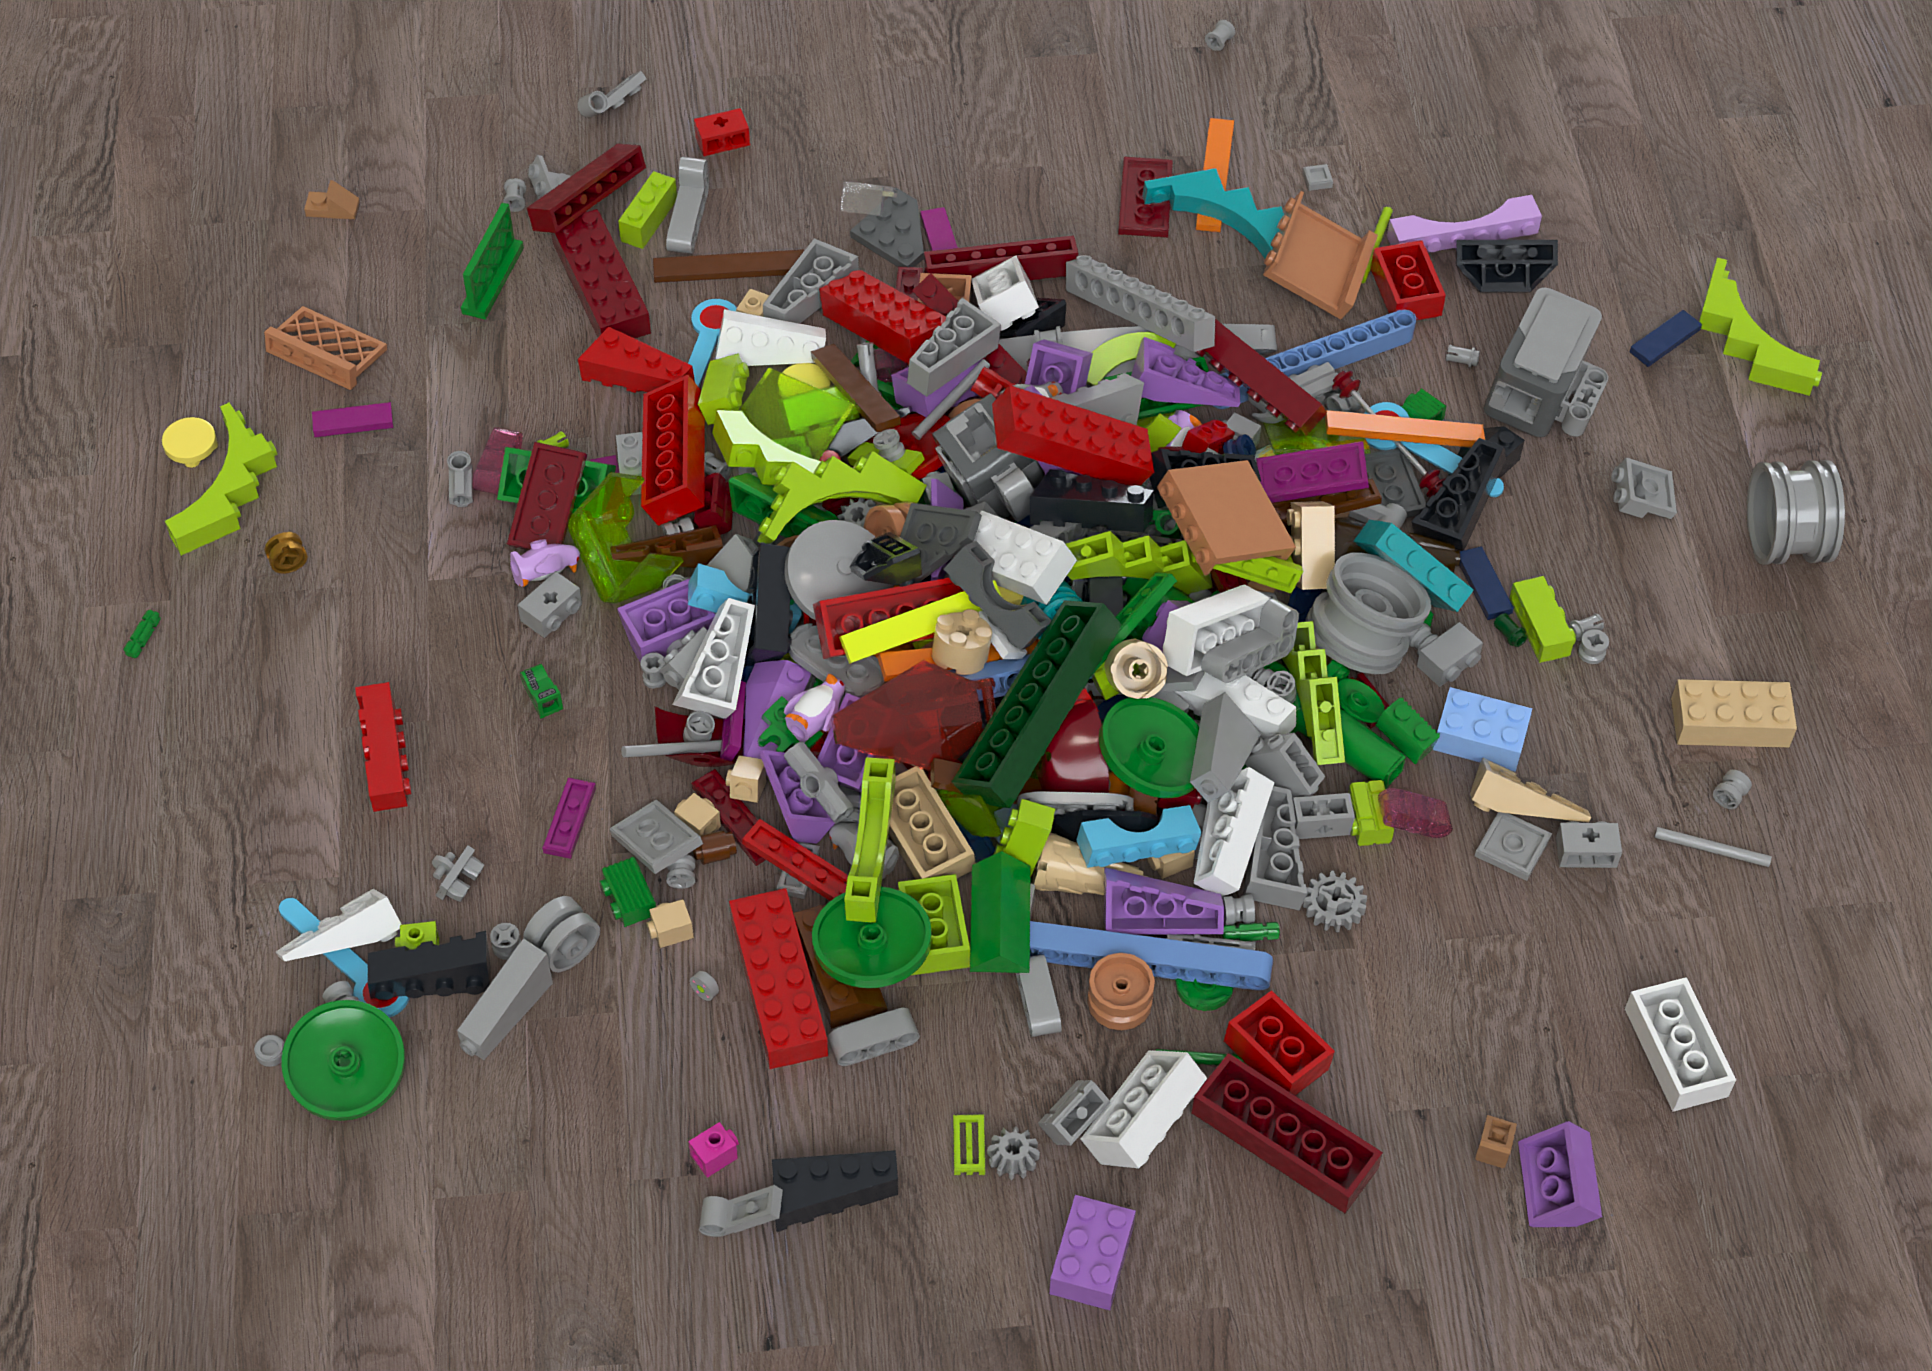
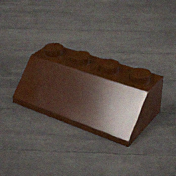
M824 905L793 913L807 966L830 1027L835 1028L887 1012L888 1009L880 988H859L844 984L832 978L819 965L813 951L812 930L814 922L820 911L824 908Z

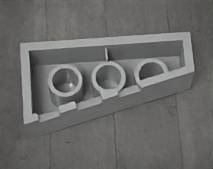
M961 298L957 303L956 309L948 313L945 322L941 326H937L933 331V336L926 340L910 358L907 383L927 397L997 349L1001 324L964 298Z
M1273 786L1247 864L1243 895L1252 894L1254 901L1300 910L1307 895V888L1303 880L1304 869L1303 863L1300 861L1299 837L1296 835V818L1290 789Z

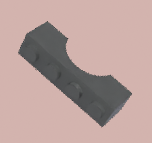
M974 541L964 546L944 570L949 574L950 580L967 593L969 600L986 613L988 620L1004 632L1008 641L1022 651L1032 645L1042 635L1052 620L1035 602L1026 605H1015L1009 603L998 594L992 580L995 560L977 541Z

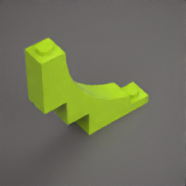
M1717 257L1699 320L1702 324L1701 329L1727 335L1723 354L1753 362L1749 381L1810 396L1813 386L1818 387L1822 372L1818 371L1820 360L1797 353L1780 344L1764 332L1746 311L1740 299L1736 281L1727 279L1729 271L1725 270L1727 260Z
M1111 531L1066 543V546L1077 559L1067 574L1071 580L1110 576L1150 579L1155 573L1172 574L1177 580L1173 586L1182 590L1187 595L1213 588L1211 574L1204 575L1199 564L1192 561V551L1185 540L1160 547L1148 535L1122 543Z
M1313 621L1298 622L1294 647L1282 660L1295 679L1307 736L1312 737L1314 760L1317 762V765L1344 763L1345 756L1337 677H1328L1325 649H1316Z

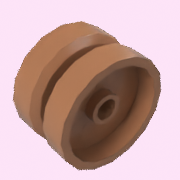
M900 502L894 505L885 504L871 508L865 517L864 529L868 530L875 537L888 532H892L900 537L910 505L914 502Z
M1127 953L1110 954L1097 961L1091 970L1087 1000L1090 1013L1096 1021L1109 1029L1121 1031L1135 1028L1143 1023L1151 1013L1155 985L1152 969L1144 960Z

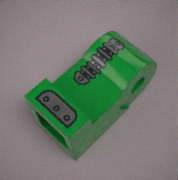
M542 664L520 672L523 686L540 719L563 709L561 693L548 677ZM554 700L550 707L542 706V704Z

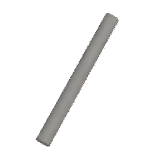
M982 359L915 428L912 435L916 439L920 440L975 383L984 366L986 368L990 367L986 360Z
M722 740L623 746L621 753L623 757L719 752L721 751Z
M1657 827L1655 838L1766 867L1770 866L1772 856L1660 827Z

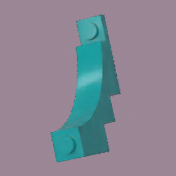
M1216 168L1144 182L1142 197L1145 204L1161 203L1169 200L1173 211H1186L1221 220L1253 243L1264 259L1273 249L1270 244L1274 236L1280 231L1277 225L1284 215L1282 207L1257 210L1249 187L1224 191Z

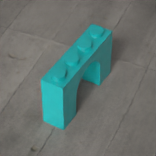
M1369 519L1353 541L1368 554L1381 557L1415 579L1427 591L1433 607L1458 612L1474 591L1393 523Z

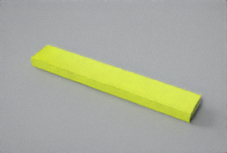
M993 580L994 587L1001 596L997 583ZM963 591L839 637L848 662L851 664L935 633L937 619L940 615L963 612L967 609L975 610L978 613L983 610L974 605L969 600L967 593Z

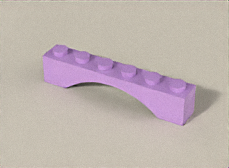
M1527 195L1510 198L1494 212L1465 222H1437L1415 215L1390 219L1387 238L1390 245L1423 240L1427 252H1436L1456 248V240H1506L1508 238L1537 234L1542 215L1533 196Z

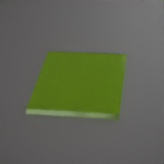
M768 367L739 411H743L749 422L775 443L808 458L819 460L855 405Z
M1321 419L1307 436L1303 435L1300 431L1296 434L1284 424L1286 420L1272 424L1263 422L1274 454H1286L1362 441L1365 454H1370V448L1365 438L1326 434L1325 419Z

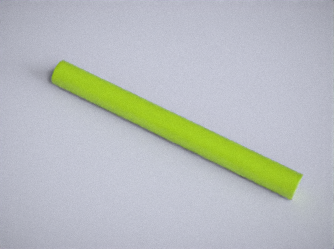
M1384 207L1374 231L1378 235L1374 248L1380 246L1393 212L1390 207ZM1373 251L1369 259L1362 283L1366 282L1368 274L1370 272Z

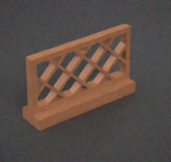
M304 306L277 329L269 327L264 332L266 352L349 390L357 385L356 378L387 350L386 343ZM303 317L313 320V322L299 323ZM331 328L334 331L320 333L319 329ZM315 329L316 331L314 334L301 335V331ZM297 331L298 335L291 336L289 334H286V332ZM351 337L355 341L341 342L340 338ZM336 339L337 343L322 344V340ZM318 341L319 345L313 346L306 342ZM363 347L375 348L373 351L362 352L361 350ZM358 349L357 353H343V350ZM339 350L340 355H333L328 352ZM360 360V363L357 366L353 363L348 362Z

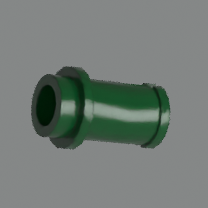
M1503 613L1495 619L1494 627L1508 639L1509 645L1520 647L1526 642L1528 638L1526 630L1523 627H1519L1508 614Z

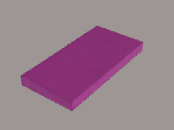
M1363 441L1256 458L1261 477L1260 483L1271 503L1369 488Z

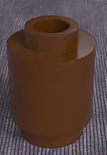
M724 831L700 836L703 844L693 850L695 860H700L703 865L730 859V855L737 853L732 832L725 833Z

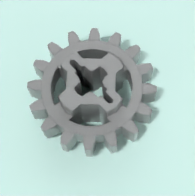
M1330 871V876L1327 878L1323 873H1320L1318 881L1311 879L1309 887H1306L1307 895L1303 902V907L1307 908L1306 916L1315 917L1313 923L1315 926L1323 923L1325 931L1330 926H1334L1335 931L1339 932L1340 927L1343 925L1347 930H1350L1352 922L1359 924L1361 915H1365L1367 895H1362L1364 887L1363 885L1355 886V877L1350 880L1345 879L1346 873L1344 872L1340 877H1336L1334 871Z

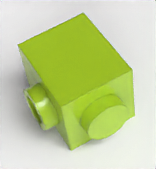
M436 921L400 925V937H395V947L406 946L413 950L421 945V943L428 941L440 945Z

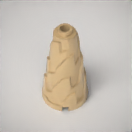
M1050 833L1034 868L1032 884L1035 885L1036 890L1104 895V867L1095 866L1087 868L1078 843ZM1123 862L1105 866L1106 868L1144 876V871Z

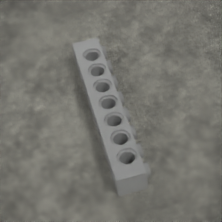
M1081 255L1075 260L1066 262V291L1190 351L1196 352L1214 346L1215 316L1205 312L1204 309L1196 308L1185 300L1172 297L1170 293L1157 290L1153 285L1144 284L1138 278L1129 277L1120 270H1114L1105 263L1093 260L1090 256Z

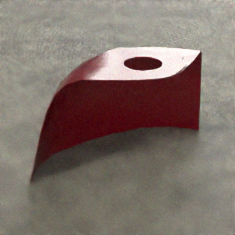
M1087 700L1073 706L1046 749V752L1051 753V760L1047 762L1046 754L1041 757V770L1037 763L1035 770L1043 792L1109 793L1108 765L1103 758L1099 746L1101 720L1092 700Z
M655 706L658 744L684 742L683 732L689 716L668 712ZM714 719L715 726L710 741L722 740L723 719ZM743 719L741 748L732 761L721 759V751L665 756L698 767L733 765L736 763L738 756H743L745 719Z

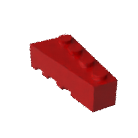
M609 326L578 358L582 381L591 382V380L601 381L602 385L608 387L613 385L626 387V390L629 392H649L686 375H689L695 382L692 365Z
M389 682L355 687L356 698L360 707L358 714L363 735L362 745L366 760L367 783L373 812L407 807V795H411L412 791L410 779L404 777V772L409 771L407 755H402L401 752L402 748H406L404 731L399 732V725H404L402 710L395 707Z

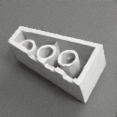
M724 309L714 360L739 354L742 362H745L747 366L815 363L812 360L811 351L825 346L826 330L825 328Z
M728 598L718 608L672 705L694 711H704L710 715L725 719L736 710L755 605Z
M1204 672V676L1196 690L1175 691L1177 695L1190 705L1189 709L1193 710L1194 714L1198 716L1202 715V709L1206 702L1226 692L1261 733L1259 738L1262 739L1271 738L1276 734H1289L1296 726V706L1246 675L1232 682L1224 683Z
M1248 767L1240 771L1228 793L1207 803L1194 884L1206 891L1219 893L1221 897L1240 889L1275 782Z

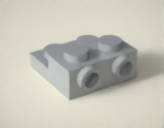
M1625 458L1619 466L1614 468L1611 480L1616 482L1617 489L1613 500L1615 503H1618L1620 512L1643 518L1648 512L1672 519L1677 514L1672 471L1629 458Z

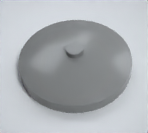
M827 520L808 527L796 538L786 556L785 580L793 600L809 617L816 620L813 604L818 601L894 587V585L865 581L851 572L849 566L856 555L863 550L862 545L864 542L875 538L872 533L851 522Z

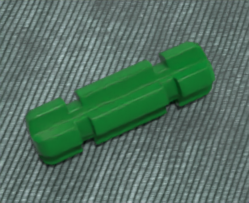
M147 610L142 617L143 620L139 622L131 635V640L123 648L126 656L134 659L139 656L142 651L141 648L146 645L155 630L153 627H156L161 620L159 613L156 611Z
M1266 922V925L1262 923L1238 924L1239 927H1235L1234 924L1224 925L1222 938L1230 940L1239 939V941L1263 940V937H1267V940L1278 939L1280 928L1277 922Z

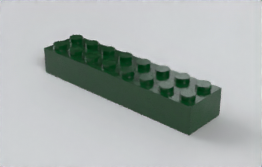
M1063 601L951 781L971 803L1011 808L1012 804L1016 801L1018 794L1032 775L1040 758L1045 754L1051 740L1059 731L1062 722L1073 708L1075 701L1087 685L1089 678L1101 662L1103 655L1122 626L1104 603Z

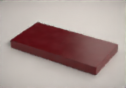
M1124 157L1119 235L1168 238L1169 200L1161 203L1145 204L1142 196L1145 181L1172 176L1173 160Z
M534 442L508 537V546L530 550L531 542L546 539L547 544H564L587 459L586 453Z

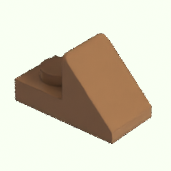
M330 180L327 193L309 192L304 209L306 217L355 220L360 200L347 189Z
M1487 1115L1475 1159L1493 1166L1505 1168L1512 1149L1517 1124Z

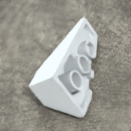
M372 889L341 907L342 914L340 916L326 917L319 922V930L314 933L313 931H307L276 951V953L283 961H289L375 943L380 940L385 942L397 935V930L400 929L402 924L388 898L377 890Z

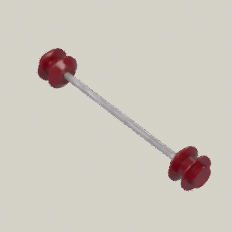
M1342 371L1334 377L1332 389L1341 390L1339 395L1341 399L1353 396L1368 414L1376 415L1357 394L1361 381L1359 379L1354 381L1351 379L1353 376L1352 371ZM1393 441L1423 475L1419 484L1420 489L1426 487L1428 489L1426 496H1435L1446 479L1438 477L1440 470L1427 472L1400 441Z

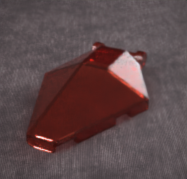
M923 660L832 715L831 721L835 744L858 750V752L872 756L895 759L897 763H906L931 772V762L934 758L955 762L976 743L984 728L982 729V718L976 690H981L986 722L988 724L996 711L993 688L995 687L994 678L971 681Z

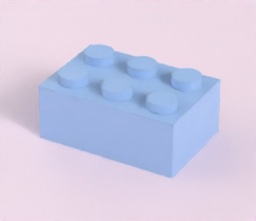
M1450 687L1437 733H1440V737L1433 750L1476 762H1481L1482 758H1485L1516 772L1532 708Z

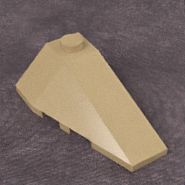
M1482 758L1470 792L1471 799L1475 801L1474 805L1477 808L1486 812L1492 809L1497 812L1580 822L1590 821L1591 815L1588 810L1557 794H1552L1549 797L1546 795L1547 791L1541 788L1540 785L1534 782H1526L1524 784L1516 776L1517 773Z

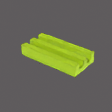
M953 1115L954 1175H960L961 1172H967V1175H973V1172L985 1175L984 1115ZM961 1122H966V1164H960ZM972 1122H978L979 1164H973Z

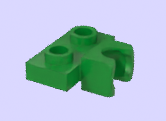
M783 696L762 715L761 719L769 727L760 735L757 742L759 747H764L766 744L773 742L778 746L776 752L786 753L788 749L800 741L786 725L784 709L788 701ZM818 731L805 742L806 746L811 749L822 738L823 733Z

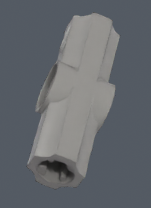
M803 741L787 750L784 754V759L801 779L800 787L803 794L809 798H815L835 824L842 822L850 816L855 809L838 787V777L832 768L823 767Z

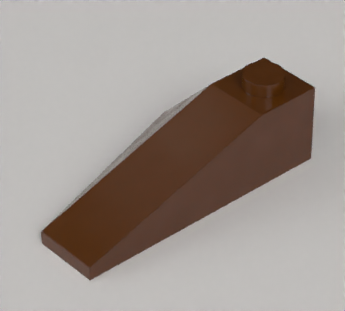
M713 525L612 546L610 551L613 560L696 568L698 563L707 566L723 548L717 526Z

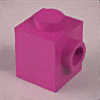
M720 1122L688 1141L691 1157L707 1178L738 1159L737 1146L739 1142L735 1134L730 1129L726 1131Z

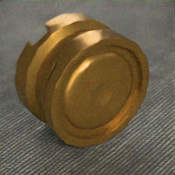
M283 532L277 534L265 544V554L269 559L272 570L276 573L286 574L297 571L307 561V552L305 547L302 546L300 536L296 533Z

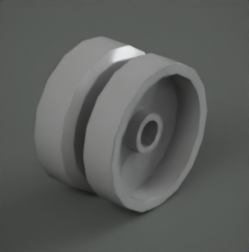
M562 896L545 904L535 913L527 924L523 939L547 953L549 966L553 972H563L578 964L590 953L600 936V927L587 913H583L582 908L571 897Z

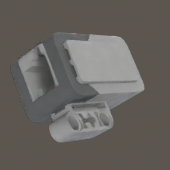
M1538 289L1501 360L1484 404V412L1493 419L1536 437L1547 436L1555 420L1562 422V429L1566 434L1574 437L1582 435L1608 381V374L1605 370L1584 361L1600 324L1601 312L1591 305L1553 289ZM1575 394L1571 403H1569L1570 395Z
M990 393L932 433L938 446L935 450L945 471L949 474L955 490L968 507L986 501L1000 518L1006 519L1012 515L1016 522H1019L1030 514V495L1042 481L1044 473L1037 460L997 448L992 403L996 398Z

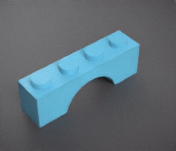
M699 563L688 583V605L714 613L717 612L718 608L728 598L746 603L750 594L733 585L723 570ZM796 603L790 605V610L793 611V620L788 631L790 635L801 618V609Z
M1187 805L1163 809L1158 825L1152 830L1140 833L1126 831L1115 825L1109 818L1081 822L1076 840L1087 868L1095 866L1105 867L1113 863L1134 862L1138 859L1149 857L1159 858L1174 853H1188L1196 850L1202 832L1191 806Z

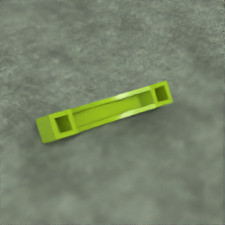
M869 757L865 759L856 847L845 893L846 921L876 923L896 783L895 759Z

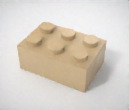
M1323 501L1291 502V509H1287V524L1291 525L1290 537L1296 546L1291 557L1293 563L1301 565L1304 571L1296 586L1302 590L1327 589L1326 581L1335 565L1334 506Z

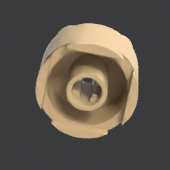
M971 609L940 615L937 619L932 647V659L935 664L947 671V667L955 669V674L970 675L981 671L989 656L992 638L990 625L979 617L977 611Z
M1130 639L1117 644L1110 651L1104 668L1110 685L1116 691L1130 698L1144 699L1154 696L1163 688L1167 679L1168 665L1164 654L1156 646L1142 640ZM1135 663L1140 665L1138 667L1140 671L1138 675L1132 673L1134 670L1133 665Z

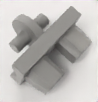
M467 845L455 864L452 863L455 855L451 852H448L445 857L440 855L434 857L432 865L436 871L433 873V876L440 880L443 874L447 875L435 896L443 900L447 895L459 902L462 901L470 886L458 879V877L463 873L475 881L484 867L482 862L472 856L475 849Z

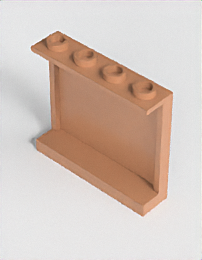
M1300 191L1295 198L1290 197L1284 207L1286 214L1283 215L1277 225L1280 231L1274 236L1270 244L1273 249L1264 260L1266 268L1263 275L1335 317L1342 319L1354 306L1378 235L1369 230L1363 238L1356 236L1301 204L1304 192Z
M1248 460L1168 470L1157 486L1160 495L1163 497L1204 575H1208L1216 564L1271 556L1286 561L1296 548Z

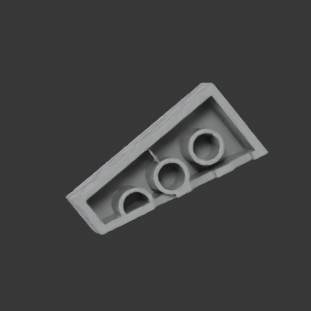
M813 239L764 302L763 317L802 323L822 307L819 288L828 285L832 280H839L848 276L851 272L859 270L858 256Z
M1123 373L1117 375L1116 379H1105L1099 381L1098 385L1089 388L1084 386L1076 389L1074 393H1063L1051 398L1137 425L1144 382Z

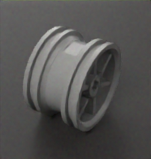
M1808 460L1800 470L1788 471L1785 464L1779 461L1772 463L1759 462L1756 464L1748 487L1747 527L1754 556L1758 563L1762 565H1769L1771 563L1783 564L1786 563L1792 554H1802L1809 563H1818L1820 561L1830 563L1834 561L1841 548L1845 525L1843 487L1839 472L1834 463L1830 460H1821L1819 462Z
M1367 553L1343 555L1336 561L1333 570H1331L1327 578V592L1320 594L1315 599L1306 617V622L1313 621L1315 644L1320 649H1325L1326 655L1350 669L1369 674L1392 672L1400 665L1402 658L1408 651L1410 645L1409 636L1421 629L1424 620L1430 613L1431 601L1425 588L1410 575L1379 556Z

